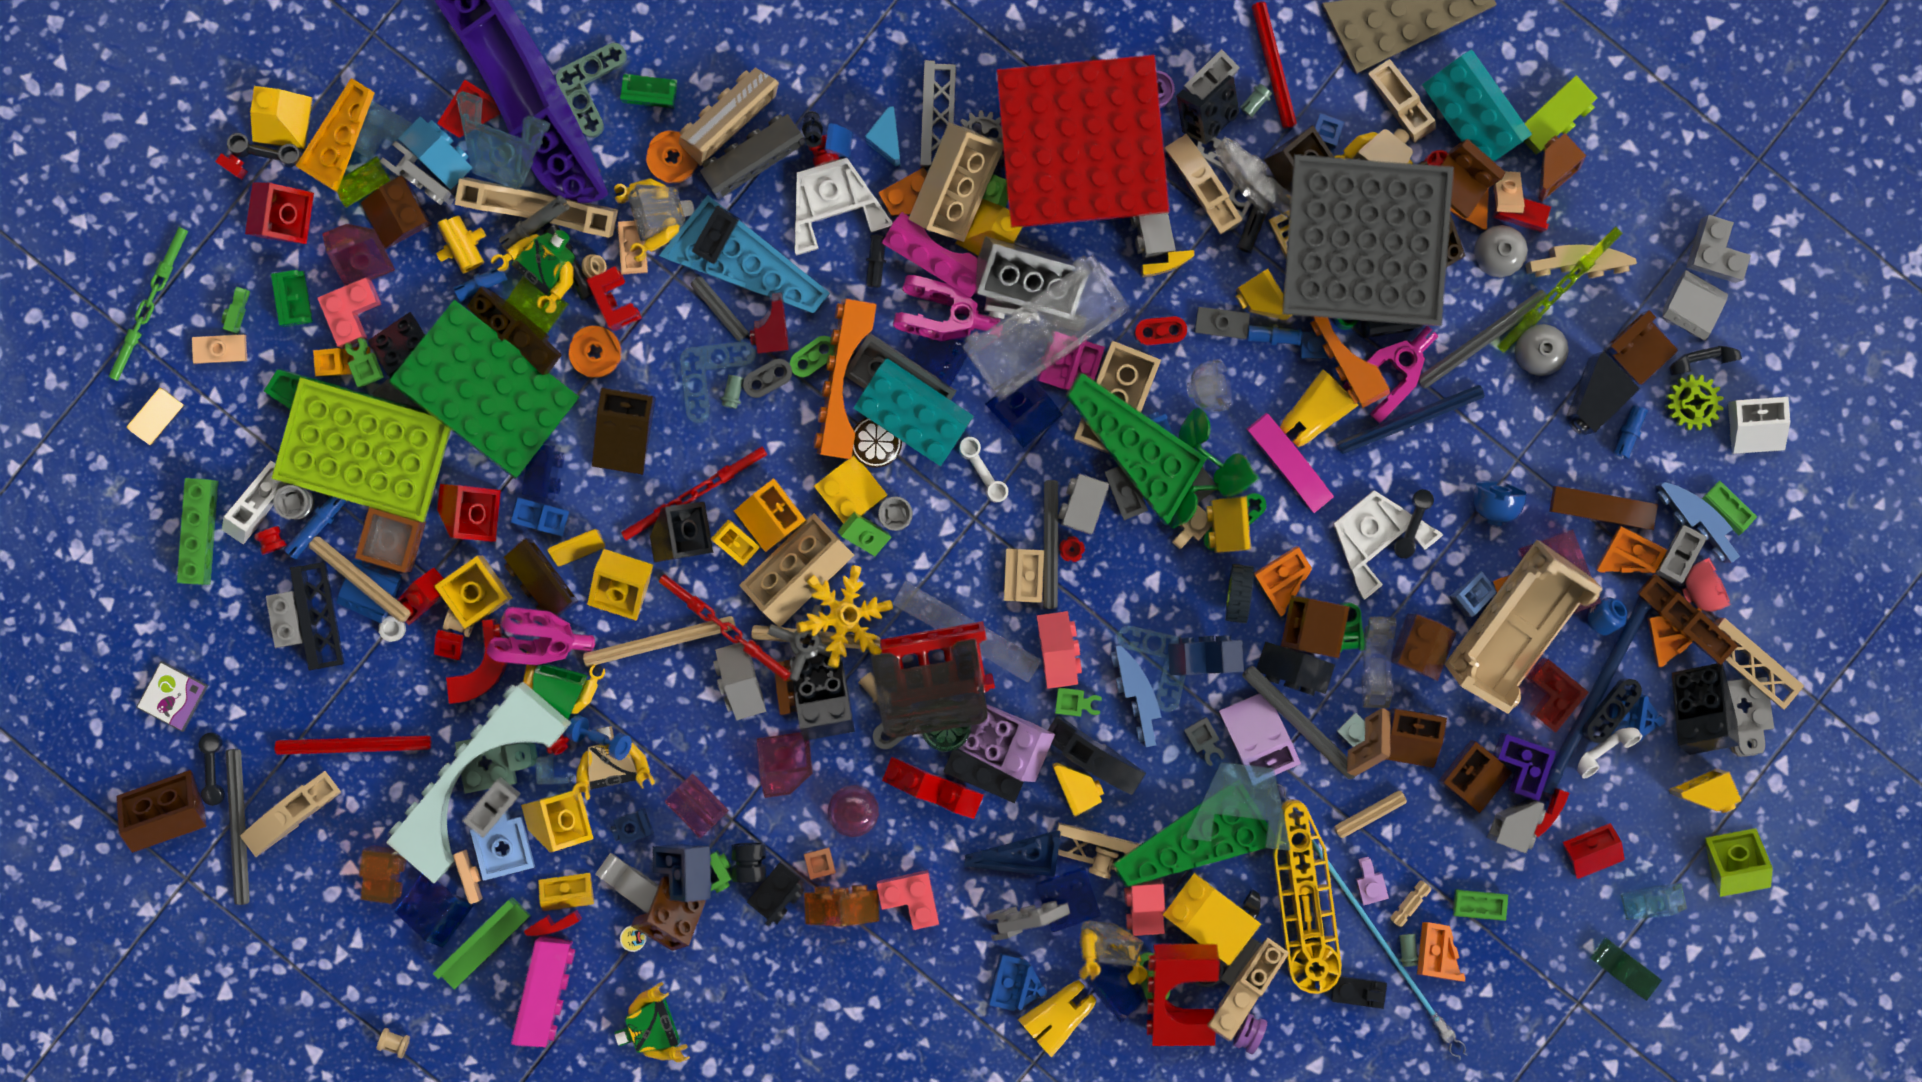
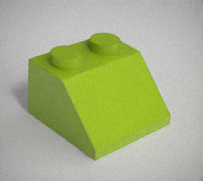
M1756 828L1705 838L1711 876L1720 897L1771 888L1773 867Z

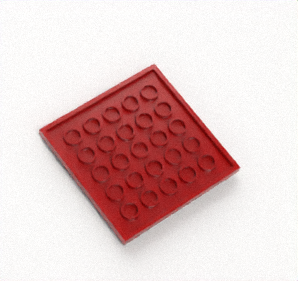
M1155 55L997 70L1011 228L1169 213Z

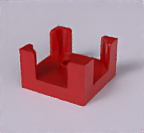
M616 266L587 279L605 321L611 330H619L642 319L638 308L634 307L632 303L615 310L618 304L612 292L608 293V291L625 284V279Z

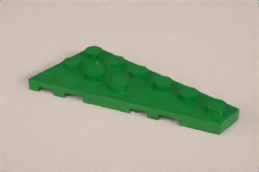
M1079 373L1067 392L1066 397L1165 525H1168L1203 467L1207 457L1083 373Z
M1237 778L1111 865L1124 886L1128 887L1274 846L1276 836L1239 778Z

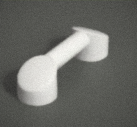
M974 437L964 438L959 444L960 455L971 461L987 487V498L992 502H1002L1008 496V487L1001 481H995L978 455L981 449L979 441Z
M1623 728L1615 731L1606 741L1582 756L1577 768L1578 773L1582 778L1592 776L1600 768L1596 762L1597 758L1619 742L1625 748L1635 745L1641 740L1642 734L1636 728Z

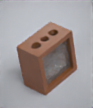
M369 507L355 558L404 573L412 572L426 521L420 522Z

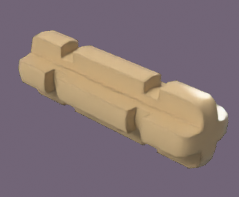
M1419 881L1414 887L1415 891L1409 893L1399 906V911H1395L1391 916V921L1397 926L1402 927L1408 920L1406 919L1408 915L1411 916L1422 903V898L1430 893L1431 887L1424 881Z

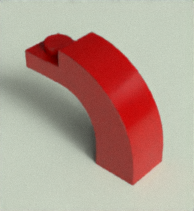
M496 619L482 621L485 655L480 666L470 674L446 678L449 704L476 699L489 692L502 678L508 662L496 661L487 653L490 641L493 638H502L501 624H497ZM495 646L497 649L505 651L503 648Z

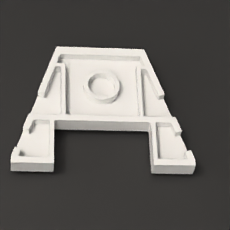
M848 158L797 172L796 256L819 249L811 225L815 221L863 207L871 233L892 226L891 219L868 189Z
M1375 490L1333 523L1363 600L1383 585L1366 563L1405 532L1412 517V514ZM1421 520L1414 539L1423 550H1426L1443 534Z

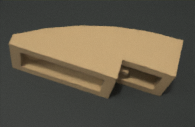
M1390 59L1368 73L1379 94L1414 143L1436 129L1435 119L1420 102V96Z

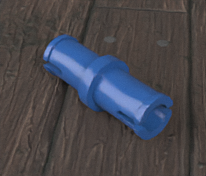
M501 265L481 275L477 273L474 275V278L454 286L453 289L459 301L463 302V300L474 296L482 286L488 289L508 280L505 271L497 270Z
M1249 325L1248 341L1269 342L1274 346L1277 343L1300 346L1302 329L1278 328V325H1273V327Z
M1632 405L1627 422L1620 429L1622 434L1613 454L1621 458L1624 456V459L1630 458L1636 439H1639L1642 434L1640 429L1646 414H1648L1647 409L1643 407L1638 409L1637 405Z

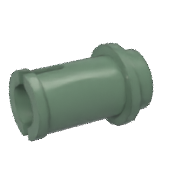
M1259 84L1258 87L1254 86V92L1239 107L1251 118H1253L1254 114L1266 100H1270V95L1272 94L1262 84Z
M728 374L724 396L720 397L722 406L737 409V405L741 404L739 396L744 378Z
M1416 934L1399 935L1402 956L1399 962H1402V967L1418 966L1419 957H1417Z

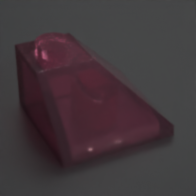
M344 224L322 233L326 252L345 286L363 278L372 280L395 271V267L375 229Z
M801 732L757 739L760 780L764 798L789 795L813 774L810 740L803 741Z

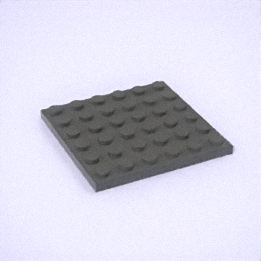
M1295 155L1282 314L1442 326L1454 167Z

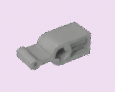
M610 853L595 875L648 913L659 885L637 869L626 864L613 853Z

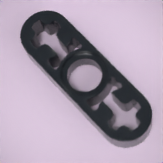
M1628 678L1621 679L1616 683L1584 724L1583 735L1588 741L1602 743L1608 739L1640 698L1642 693L1640 683ZM1625 685H1632L1630 689L1633 692L1632 695L1624 696V694L1626 693V690L1624 689ZM1616 696H1617V697H1620V698H1622V700H1621V701H1620V700H1617V699H1615V697H1616ZM1611 703L1616 704L1618 707V714L1614 718L1608 717L1606 709ZM1603 720H1605L1610 724H1602ZM1593 726H1600V736H1592L1594 734Z

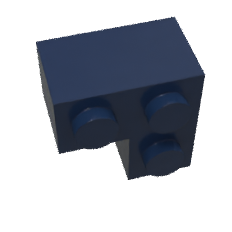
M1231 635L1215 636L1216 641H1214V636H1199V642H1194V637L1178 638V643L1168 644L1170 675L1244 672L1242 640H1231Z
M685 844L652 846L653 873L669 874L671 901L690 902L711 899L710 846Z

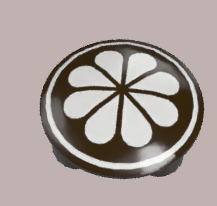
M864 418L854 427L855 439L852 453L860 463L868 467L880 468L889 465L898 457L902 448V441L869 418Z

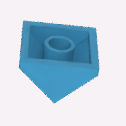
M888 107L865 136L866 144L894 166H900L894 107Z

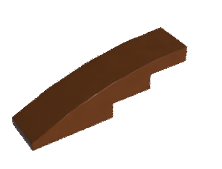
M1553 486L1549 512L1654 530L1658 504Z
M1653 574L1636 593L1719 665H1722L1738 647L1704 613L1697 610L1680 593L1675 592L1657 574Z

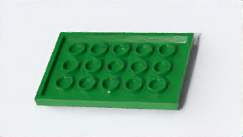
M453 300L389 381L390 384L514 479L519 476L579 399L577 394L550 373L542 375L520 353L519 349L506 339L501 341L498 338L497 332L455 300Z

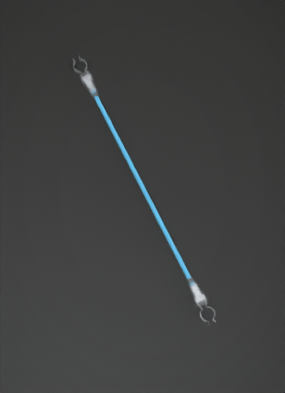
M1283 787V789H1284V796H1283V797L1285 798L1286 790H1285V788ZM1285 798V800H1283L1282 802L1281 800H1279L1280 809L1286 801L1290 800V798ZM1294 807L1293 812L1289 813V815L1294 819L1295 825H1299L1296 822L1295 816L1298 811ZM1313 839L1312 847L1319 857L1323 859L1322 850ZM1328 860L1329 871L1430 1013V1017L1439 1031L1441 1039L1447 1044L1453 1040L1461 1042L1455 1040L1456 1033L1452 1027L1448 1026L1444 1019L1432 1009ZM1450 1043V1045H1449V1051H1450V1053L1452 1054V1052H1451V1046H1452V1044ZM1463 1044V1046H1464L1463 1053L1465 1054L1466 1047H1465V1045ZM1452 1054L1455 1057H1459V1059L1461 1060V1057L1459 1055Z

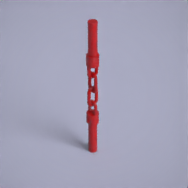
M763 446L734 464L726 465L707 480L669 503L662 504L654 509L653 513L621 532L622 536L626 541L655 524L662 507L673 504H689L712 488L733 479L735 474L768 454ZM717 477L720 478L718 482L713 483L712 480H714ZM704 485L707 486V488L698 493L697 490ZM691 494L692 497L690 499L686 500L685 502H682V498Z
M666 574L660 578L659 583L685 602L687 607L707 622L713 621L720 627L722 635L731 642H740L744 645L743 651L746 654L756 658L784 681L790 677L791 672L766 654L753 640L749 642L744 640L742 632L729 622L723 623L716 618L715 611L700 598L691 595ZM704 608L711 612V614H707V617L701 613ZM727 626L739 634L735 635V639L724 631L728 630Z

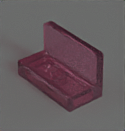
M693 773L665 800V803L700 838L729 811Z

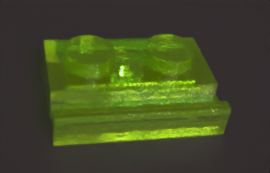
M378 156L342 178L337 194L346 208L390 181L387 171Z
M523 276L506 301L548 334L569 304L562 298L560 300L557 299L555 301L556 310L553 313H547L545 310L550 302H546L542 308L537 306L538 299L546 295Z

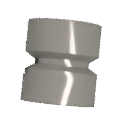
M286 485L280 488L273 499L276 512L286 519L306 518L311 514L315 506L312 493L306 488L295 485Z
M890 497L882 502L878 515L884 527L892 531H899L905 529L910 524L913 512L910 504L905 499Z

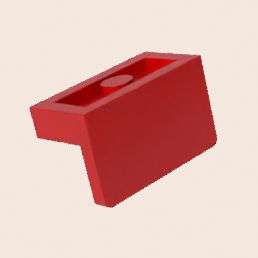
M1524 198L1525 206L1523 213L1498 212L1495 207L1492 218L1541 233L1548 230L1549 224H1547L1551 206Z
M1611 823L1563 842L1564 850L1572 862L1577 879L1625 860L1622 841Z

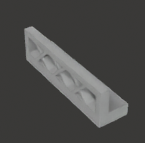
M925 60L921 168L930 169L932 152L940 145L942 138L939 140L932 132L933 126L940 119L947 126L949 122L954 124L956 65L935 64V61ZM935 70L950 71V81L942 88L934 80ZM934 85H935L936 88L939 90L935 95H934ZM950 86V93L948 95L945 90ZM942 93L949 100V107L940 114L933 104L934 100ZM933 111H934V112L936 113V115L938 116L934 121H933ZM949 112V119L947 121L943 116ZM932 137L937 141V143L933 147Z

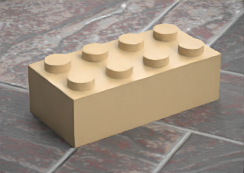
M1112 341L1097 376L1096 383L1141 413L1161 360ZM1081 417L1073 440L1110 454Z

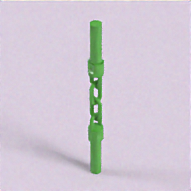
M178 227L163 261H160L150 282L151 294L148 300H143L140 303L135 314L137 322L135 328L128 329L125 342L108 377L119 380L134 346L138 344V340L142 336L138 330L141 324H146L149 321L154 310L153 298L157 291L163 290L174 268L172 265L186 238L187 230ZM157 276L164 278L160 287L159 284L154 285ZM146 304V307L150 306V309L143 320V317L139 318V315Z

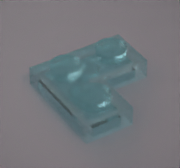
M372 101L353 150L371 160L383 138L393 143L397 141L404 148L408 149L398 138L413 123Z

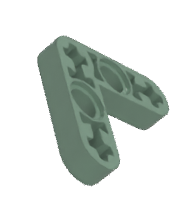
M610 43L562 67L556 74L557 84L565 96L582 132L590 138H595L602 134L604 123L585 85L625 64L627 53L623 46L618 43ZM612 49H615L616 52L621 51L622 54L619 55L620 60L617 62L613 59L606 61L608 67L604 69L603 63L598 56L602 54L603 58L606 59L611 56L610 51ZM590 60L598 62V71L595 74L586 73L584 69L586 62ZM579 66L580 72L585 79L581 80L578 75L572 79V85H568L566 82L562 83V80L565 79L564 74L569 73L571 76L578 73L575 68ZM578 95H583L587 98V105L583 109H576L573 106V100ZM593 109L594 112L589 113L594 122H599L596 125L597 130L594 132L590 129L586 130L585 127L588 126L586 118L583 116L579 119L578 115L586 114Z

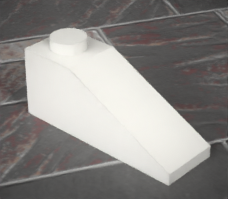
M272 461L268 463L224 516L222 531L242 544L257 529L273 506L276 492L288 484L271 479L275 468V463Z

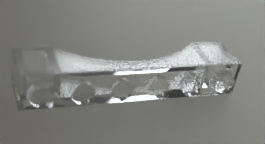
M907 581L904 582L892 603L935 629L975 623L974 620ZM985 627L987 640L979 644L981 655L1029 683L1042 660Z

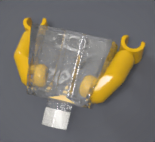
M650 178L631 183L629 187L623 184H617L614 187L615 193L624 192L622 195L615 197L617 203L624 204L629 200L640 241H645L643 245L634 243L630 247L631 252H634L636 249L642 250L640 255L634 257V260L638 262L645 259L648 250L652 252L679 233V228L685 222V216H691L694 212L692 201H680L677 189L668 187Z
M1091 920L1085 921L1081 926L1079 945L1082 947V956L1086 964L1079 971L1080 977L1085 979L1090 974L1092 981L1099 974L1100 967L1093 961L1096 960L1100 963L1131 965L1133 970L1127 975L1131 984L1136 982L1141 984L1148 976L1147 970L1140 966L1142 962L1140 951L1144 942L1116 924Z

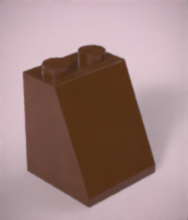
M1408 613L1389 662L1438 681L1457 632L1421 615Z

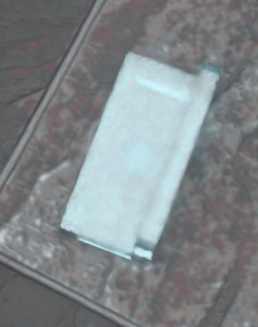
M544 754L536 757L537 784L570 783L575 780L574 775H554L553 754Z

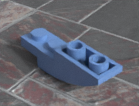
M1667 482L1655 485L1659 490L1657 492L1659 499L1665 505H1670L1674 511L1672 515L1677 523L1687 527H1693L1697 524V532L1707 537L1706 540H1709L1714 547L1712 552L1719 561L1722 562L1724 560L1725 563H1732L1740 557L1725 537L1727 533L1733 530L1732 527L1713 507L1695 494Z
M1121 645L1114 646L1115 652H1111L1113 667L1119 668L1120 677L1116 678L1118 693H1123L1125 698L1135 696V701H1131L1134 717L1139 716L1140 726L1136 727L1138 741L1144 742L1145 747L1156 746L1151 720L1162 717L1154 691L1134 658Z

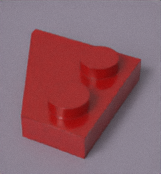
M464 80L437 124L458 138H461L497 117L501 112L492 96Z

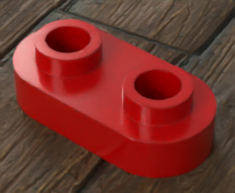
M1176 316L1144 319L1135 328L1137 341L1146 346L1178 343L1187 334L1185 321ZM1172 325L1176 326L1178 334H1170L1169 327ZM1145 328L1152 330L1153 334L1151 337L1143 335Z

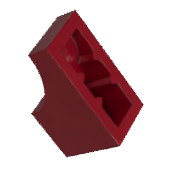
M782 293L772 294V303L768 313L761 320L754 321V330H750L751 345H756L757 354L789 350Z

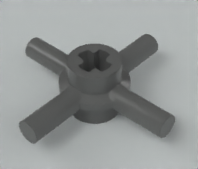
M814 605L811 614L820 617L819 611L823 613L824 607ZM770 625L767 634L790 642L791 649L796 655L790 670L791 675L788 679L798 681L805 659L812 658L818 653L827 657L831 656L832 651H826L828 645L822 644L819 633L812 636V629L802 633H798L796 630L793 633L775 625ZM805 637L809 638V643L813 644L809 645L807 649L803 648V643L799 642L800 640L803 641ZM840 654V660H839V661L841 662L842 659H843V656Z

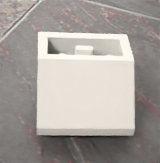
M1788 397L1728 402L1732 454L1785 450L1790 427Z

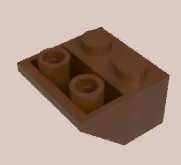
M1291 595L1281 646L1339 658L1349 606Z
M1391 708L1390 757L1385 760L1434 768L1443 745L1447 718Z
M1470 740L1438 781L1478 813H1481L1512 772L1479 743Z

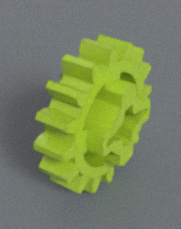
M1693 374L1687 375V382L1684 378L1677 379L1679 386L1671 385L1670 389L1673 391V394H1668L1665 397L1671 400V404L1666 405L1665 409H1672L1673 411L1668 417L1670 419L1675 417L1678 419L1676 426H1681L1685 423V430L1687 431L1691 430L1693 425L1696 431L1702 430V424L1706 428L1712 426L1710 419L1718 420L1719 416L1716 414V411L1723 410V407L1718 405V401L1723 400L1724 397L1717 396L1716 394L1721 388H1712L1713 379H1708L1704 382V375H1698L1696 380ZM1700 387H1702L1708 393L1709 396L1702 393L1700 391ZM1685 389V395L1681 400H1678L1681 392ZM1693 399L1698 401L1704 400L1703 403H1699L1696 406L1685 405V403ZM1710 405L1708 413L1704 416V410ZM1682 409L1688 413L1689 418L1685 417L1680 410Z

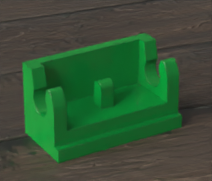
M624 74L620 100L622 103L674 109L678 80Z
M291 270L271 273L279 325L290 327L313 323L305 271Z

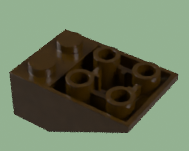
M601 388L596 418L592 467L644 475L656 397Z

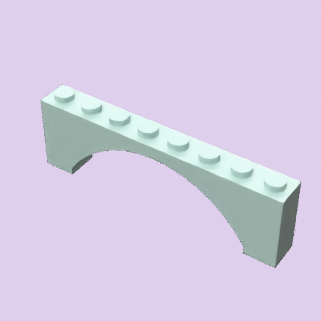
M524 682L517 687L512 685L503 695L506 699L501 706L496 704L487 714L488 722L484 726L479 724L470 735L473 738L468 745L464 743L454 754L457 759L452 765L447 763L437 775L441 778L436 784L431 782L421 794L424 798L418 804L415 801L405 812L408 816L403 823L398 821L389 831L392 836L386 843L433 883L437 882L455 862L448 838L447 813L453 788L466 766L483 752L505 744L539 742L545 743L550 747L571 724L570 721Z

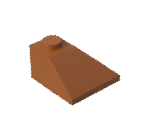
M1566 133L1560 138L1554 136L1545 144L1546 150L1542 158L1538 199L1541 202L1580 170L1586 158L1583 151Z

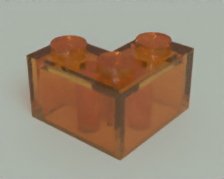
M374 845L362 850L359 876L363 877L360 900L392 904L396 902L397 898L401 897L403 883L399 882L400 872L405 870L406 859L393 848Z
M865 884L852 885V890H848V887L833 888V891H830V886H817L814 892L804 893L805 924L844 927L879 921L878 890L867 889Z

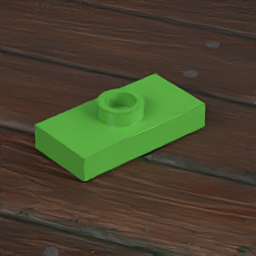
M1720 480L1702 498L1727 521L1738 536L1757 518Z
M855 512L837 531L841 537L873 556H876L891 539V535L887 531Z
M1455 889L1453 916L1506 921L1508 894Z

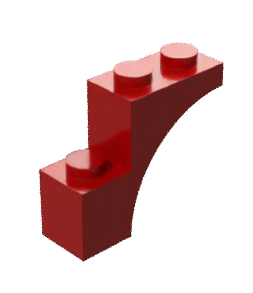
M891 757L882 779L883 782L916 798L935 803L954 813L972 819L975 818L984 796L969 787L939 777L894 757Z

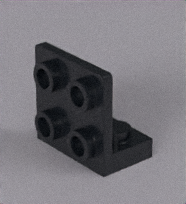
M1228 75L1204 99L1184 89L1176 95L1182 133L1205 145L1218 136L1221 130L1239 114L1235 80L1231 75Z
M409 312L369 339L368 342L385 372L392 378L425 337V333L415 316Z
M780 861L766 878V881L749 898L747 903L766 918L765 924L768 927L772 922L777 925L788 911L785 908L789 902L794 905L805 890L802 888L804 880Z

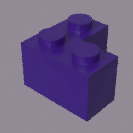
M1501 733L1493 755L1499 760L1517 765L1509 791L1537 801L1540 800L1556 751Z

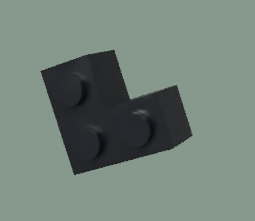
M1265 641L1256 669L1260 673L1265 674V677L1270 682L1279 684L1281 679L1285 681V687L1314 696L1315 691L1326 694L1335 664Z

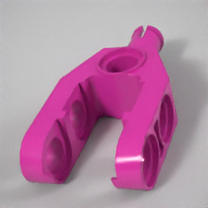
M916 275L905 277L902 290L906 294L948 305L952 308L949 320L943 321V323L923 318L921 314L916 316L908 313H896L893 321V326L896 329L938 341L968 337L971 330L974 331V328L997 335L1001 318L979 314L977 310L978 304L969 296L947 283ZM959 313L964 314L967 319L959 320L955 315Z
M1425 326L1412 342L1406 340L1380 349L1366 361L1379 368L1385 361L1389 360L1395 369L1404 375V379L1370 413L1378 423H1381L1417 386L1425 360L1423 352L1438 338L1435 332L1427 339L1425 338L1432 331L1429 326ZM1403 352L1408 353L1412 359L1411 364L1407 367L1399 362V355ZM1348 382L1342 386L1347 393V390L1351 389Z
M509 608L501 619L502 628L512 634L539 636V638L533 639V641L515 639V637L493 638L487 647V653L492 659L499 662L540 665L565 659L572 649L591 652L595 646V638L593 635L573 634L570 623L552 612ZM509 618L517 620L519 624L512 622ZM534 621L542 623L543 626L536 624ZM495 646H499L503 648L505 651H501L497 649ZM519 648L528 651L530 654L522 652Z

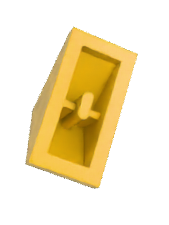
M729 519L711 538L714 543L742 566L760 548L756 542Z

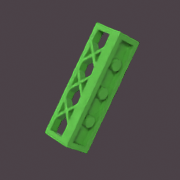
M513 897L510 898L433 975L437 979L442 977L455 990L531 915Z

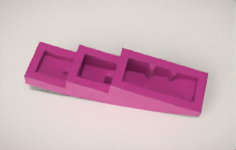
M1265 413L1247 428L1249 434L1272 465L1279 470L1311 512L1315 513L1334 497L1268 413Z

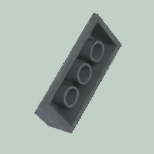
M781 114L777 115L768 122L770 126L760 131L758 128L746 136L748 140L742 144L734 143L724 150L726 154L719 159L712 157L702 164L704 168L700 172L718 200L806 144L802 133L788 114L784 117Z
M985 236L977 260L976 293L1073 320L1089 270L1080 262Z

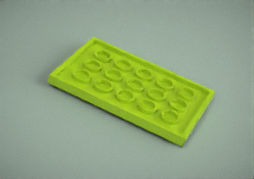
M300 378L271 479L425 522L451 430L432 415Z

